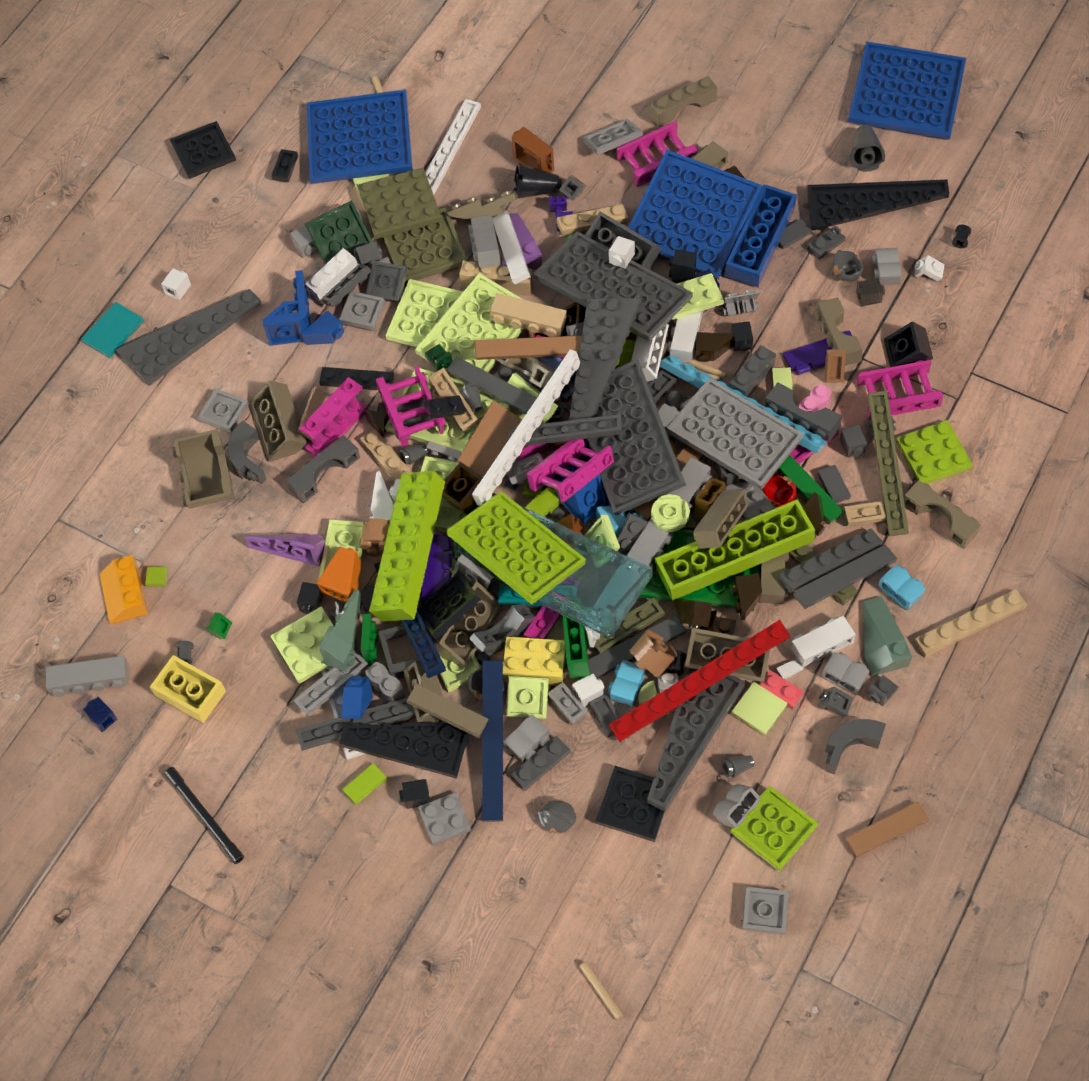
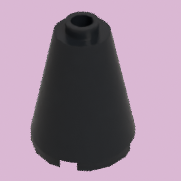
M522 163L516 165L514 175L516 188L514 187V191H516L518 198L557 193L558 189L562 187V179H559V175Z

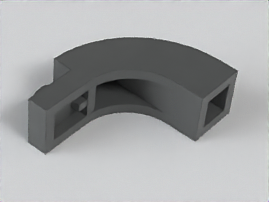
M242 420L230 435L228 441L229 458L235 472L241 479L248 476L252 481L256 480L262 484L266 480L263 469L247 458L249 450L259 440L256 429Z
M523 604L513 605L494 627L486 631L473 633L469 639L474 643L477 650L486 652L489 656L494 655L505 649L506 637H519L529 627L535 616Z
M857 719L837 728L829 738L825 752H828L825 764L829 765L827 772L835 775L842 753L852 745L863 744L878 749L886 724L871 719Z

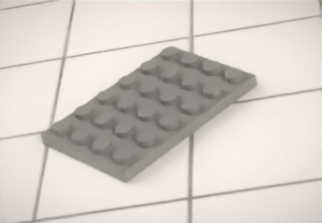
M711 378L704 383L666 430L670 435L762 490L804 435L802 432Z

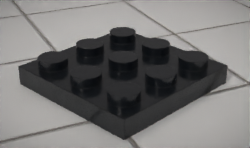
M217 121L170 139L189 179L236 161L235 155Z
M458 571L422 603L417 610L427 629L437 640L440 636L446 634L453 624L459 622L463 615L470 609H473L481 599L462 573Z
M615 766L596 819V824L655 842L665 811L649 804L647 801L655 778Z

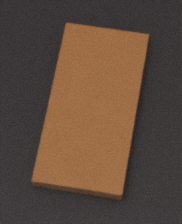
M493 400L456 462L458 464L462 462L484 477L508 442L509 428L518 427L522 419Z

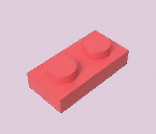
M771 670L765 676L764 682L760 683V686L787 702V706L791 709L795 707L804 694L803 690Z

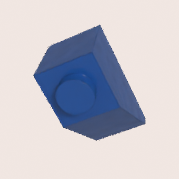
M326 311L301 334L306 345L332 344L336 339L342 337L344 328L339 319L329 311Z
M357 675L350 677L343 691L342 719L362 718L373 699L369 677Z

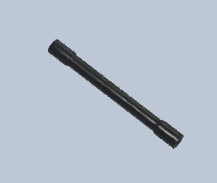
M174 767L167 769L164 773L166 778L180 792L217 839L234 864L240 863L245 857L242 852L228 838L186 785L178 771Z

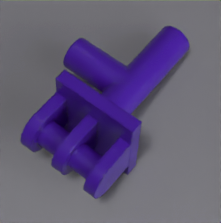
M557 195L554 198L549 196L550 212H555L556 220L557 217L573 214V211L562 212L567 211L566 195L564 197Z

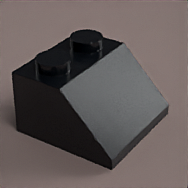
M913 321L884 338L890 367L933 359L926 328Z

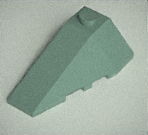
M355 589L346 602L343 615H337L336 625L328 628L319 645L324 663L345 672L355 661L362 603L360 591Z
M882 596L863 601L864 660L871 677L908 667L912 655Z

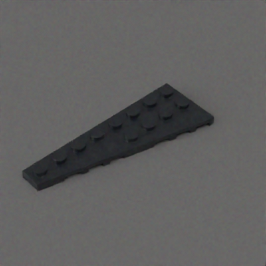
M948 179L808 185L807 193L811 230H819L949 198Z

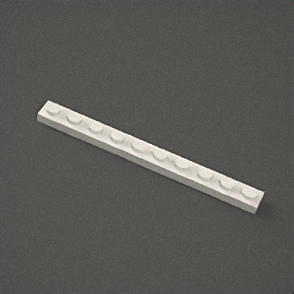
M569 350L472 493L477 505L481 506L491 499L492 493L501 484L502 478L511 469L516 457L521 454L523 447L530 441L533 432L540 426L545 414L550 411L555 399L560 396L562 389L569 383L574 371L579 368L580 360L577 351Z

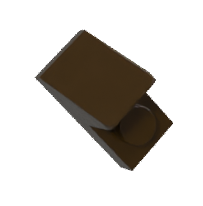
M383 402L378 403L377 411L365 410V414L371 426L384 438L386 433L385 425L389 420V416Z
M717 610L711 611L709 627H701L700 629L734 635L736 620L718 617Z

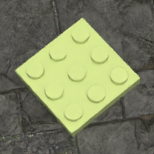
M322 606L271 635L273 642L299 684L329 667L324 663L319 645L330 626L334 627Z

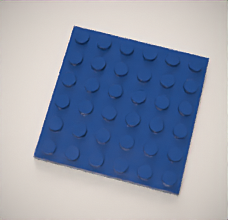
M866 41L848 122L950 140L966 58Z
M406 89L307 102L311 184L413 170Z
M666 149L628 228L661 247L663 250L659 257L669 261L670 257L674 256L675 250L697 253L696 271L705 275L712 273L713 277L719 280L746 220L763 189V185Z

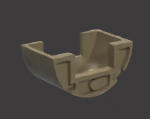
M218 429L173 439L175 447H172L173 456L178 458L182 471L179 472L181 483L184 482L185 488H182L184 507L191 509L234 498L231 474Z

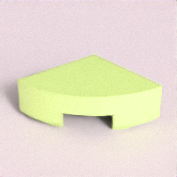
M654 681L646 683L641 688L639 706L658 695Z

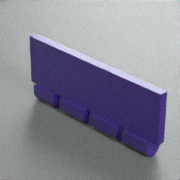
M850 330L843 332L845 335L853 336ZM823 339L785 352L783 357L791 371L801 375L809 372L810 367L812 370L824 367L826 364L827 350H832V347L828 346L827 339Z
M433 534L422 583V603L452 577V572H445V570H452V554H444V551H452L451 537H444V534Z

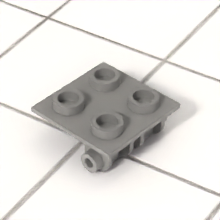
M748 290L741 295H737V293L728 294L724 298V304L720 305V307L725 306V308H722L723 315H727V317L736 315V311L739 315V304H741L743 314L745 313V308L746 313L755 312L756 309H759V304L755 300L761 291Z

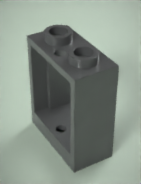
M401 624L396 627H386L378 632L390 675L397 679L404 678L403 670L413 662L419 661L418 658L392 664L386 641L407 635Z

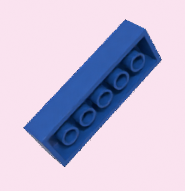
M763 185L756 204L750 212L726 262L725 277L759 287L783 232L795 210L797 194Z

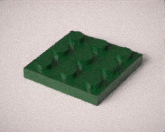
M352 200L305 223L325 265L343 248L355 257L353 250L356 247L373 242Z

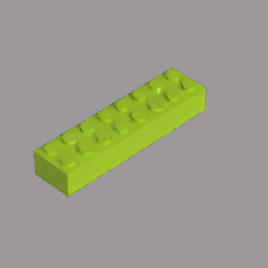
M434 470L401 474L369 612L380 621L415 619L445 481Z
M797 499L735 525L720 548H698L697 541L655 558L656 570L671 600H675L814 542L815 529Z

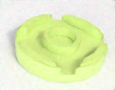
M667 494L659 497L653 503L651 518L659 529L674 532L687 524L690 509L688 503L679 496Z

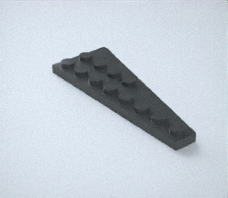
M250 289L245 290L116 349V352L150 386L259 306L261 299Z
M640 298L587 300L579 352L580 365L576 372L569 421L595 417L594 414L598 404H601L603 392L608 387L610 375L614 372L622 353V346L626 337L629 336V329L632 322L636 319L639 306H641L642 301Z
M690 668L687 676L697 671V669ZM727 676L676 708L667 742L664 745V751L658 764V770L648 795L647 801L649 804L665 812L667 811L743 690L745 681L734 676Z

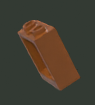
M524 126L514 132L512 135L513 159L520 164L522 163L552 173L554 171L553 148Z

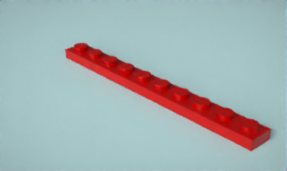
M781 620L776 621L609 724V727L619 743L789 639L791 637Z

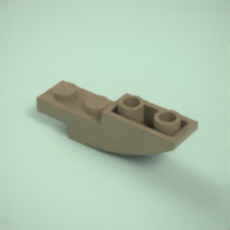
M507 190L501 193V197L496 199L494 196L485 200V203H483L481 197L477 199L474 196L467 199V203L463 205L457 203L450 206L451 210L447 214L448 216L462 219L488 215L495 216L505 211L503 205L517 200L518 195L516 191L511 192Z

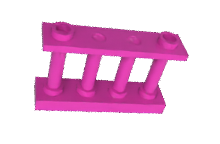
M677 121L617 148L618 162L626 158L635 170L634 184L636 187L652 180L662 160L656 161L647 148L656 145L664 156L667 148L662 141L671 138L680 150L676 153L689 158L697 155V148L694 144L685 147L677 136ZM640 151L650 164L643 168L639 166L632 156Z
M920 360L911 364L874 371L867 370L858 374L857 386L866 385L868 393L875 392L873 383L884 382L889 397L891 416L940 407L943 400L942 391H933L927 373L930 371L931 360ZM910 376H920L925 394H914L909 379ZM902 379L907 397H896L891 380ZM868 405L867 417L868 420H871L870 407Z
M418 366L415 367V377L396 383H385L383 377L376 379L377 390L401 447L409 445L408 437H410V434L437 426L440 434H443V426L446 425L444 417L410 427L404 426L402 423L406 419L427 412L425 407L422 406L402 413L397 411L398 405L420 398H425V400L432 399L426 385V375L420 371ZM417 383L421 388V391L399 398L391 397L392 391Z
M348 377L299 428L300 431L312 438L305 447L309 454L316 457L321 450L329 447L335 439L345 435L365 414V410H368L367 406L355 397L363 389V386Z
M583 439L568 441L527 473L530 489L537 491L545 484L558 489L560 500L565 502L614 462L611 446L608 445L600 452L585 448ZM581 455L591 457V459L588 462H584L577 458H579ZM569 465L579 467L575 472L565 468ZM557 474L566 477V479L562 482L556 481L552 478L555 477Z

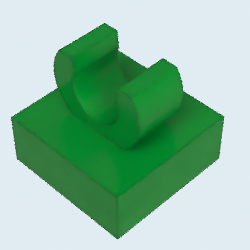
M215 612L213 617L210 618L211 622L206 627V630L219 639H225L232 622L223 614Z

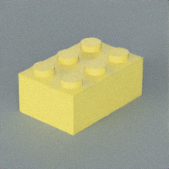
M506 637L503 663L504 683H508V676L549 678L548 686H558L564 681L565 640Z
M174 655L150 686L156 697L202 723L205 722L226 692L221 681Z

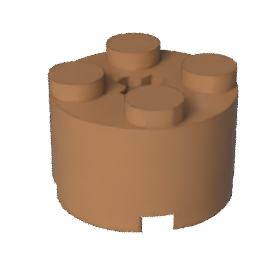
M374 518L368 519L367 523H363L360 547L367 551L366 555L377 557L378 554H383L390 525L387 524L388 520Z
M648 630L632 646L629 652L636 658L637 661L635 663L640 669H647L655 677H659L674 661L677 653L669 643L666 646L662 641L664 639L662 636L652 630Z

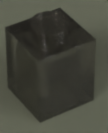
M879 278L857 282L856 295L860 306L882 303L885 288L883 284H880Z

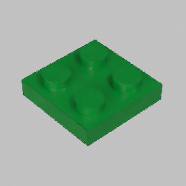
M363 614L361 653L368 666H372L374 659H377L375 641H378V629H376V621H372L371 614Z

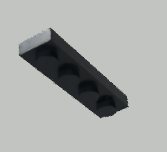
M322 367L319 381L320 386L339 387L349 377L363 386V389L377 390L376 379L383 377L385 383L392 384L394 382V372Z

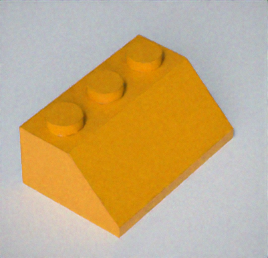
M133 555L113 560L100 573L110 625L148 615L139 568Z

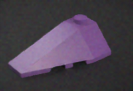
M518 212L511 214L510 218L527 267L533 270L538 269L542 265L541 252ZM503 255V265L507 266Z
M317 534L256 535L245 537L246 544L250 549L318 567L321 563L325 547V539Z

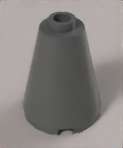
M862 125L857 129L850 154L852 166L859 168L863 172L876 170L885 161V150L873 128L869 125Z

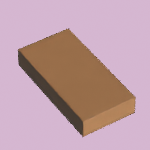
M845 349L827 350L825 383L844 382Z

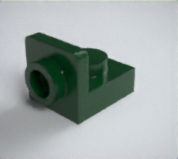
M440 343L425 352V357L436 371L442 368L446 369L452 363V354L450 351L446 352Z

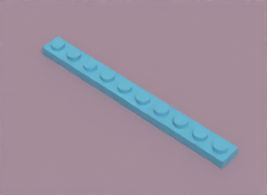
M669 355L661 360L660 367L700 389L711 378L802 432L804 435L798 444L817 454L825 447L827 441L819 435L813 434L803 426L789 421L785 416L778 415L771 408L760 405L756 400L742 395L740 391L733 390L726 386L724 382L717 381L709 374L697 370L693 365L686 364L677 356Z

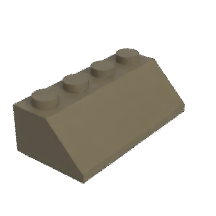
M268 381L249 401L267 460L272 462L296 454L306 444L304 435L297 432L300 422L287 384Z
M477 581L469 582L481 599L477 605L463 615L459 622L453 624L447 633L440 636L437 640L431 635L439 655L462 667L468 665L476 651L474 643L469 638L473 633L488 630L502 605H498V600Z
M692 628L685 667L698 670L749 638ZM770 650L729 676L764 682Z

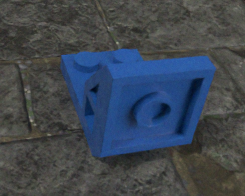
M303 270L295 271L296 278H293L294 289H296V293H294L295 301L283 302L263 319V326L269 346L304 342L301 333L311 325L308 290L305 285Z
M569 465L565 469L575 472L579 467ZM557 474L552 479L562 482L566 477ZM600 474L565 502L560 500L559 491L556 489L559 501L576 519L579 518L583 524H586L596 516V507L609 506Z

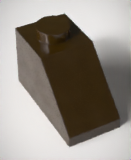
M697 332L696 360L702 362L715 361L733 347L734 334Z
M814 492L803 507V510L815 529L816 538V536H820L823 533L826 521L821 496Z
M674 600L681 623L689 624L690 629L709 627L712 604L694 600Z

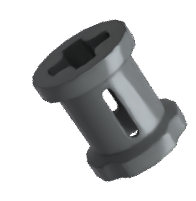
M178 641L176 643L178 649L177 657L191 665L193 663L191 658V650L194 648L193 643L190 641Z

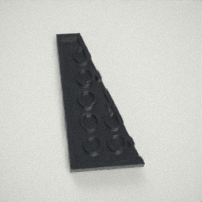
M434 722L372 726L370 724L345 725L339 746L457 779L469 733L449 723Z

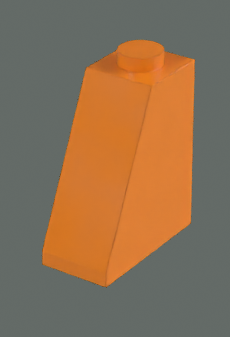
M339 547L316 583L322 594L347 602L355 589L358 590L362 562L358 557L357 551L352 548Z

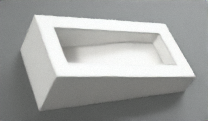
M796 658L777 667L776 673L782 678L787 679L804 668Z

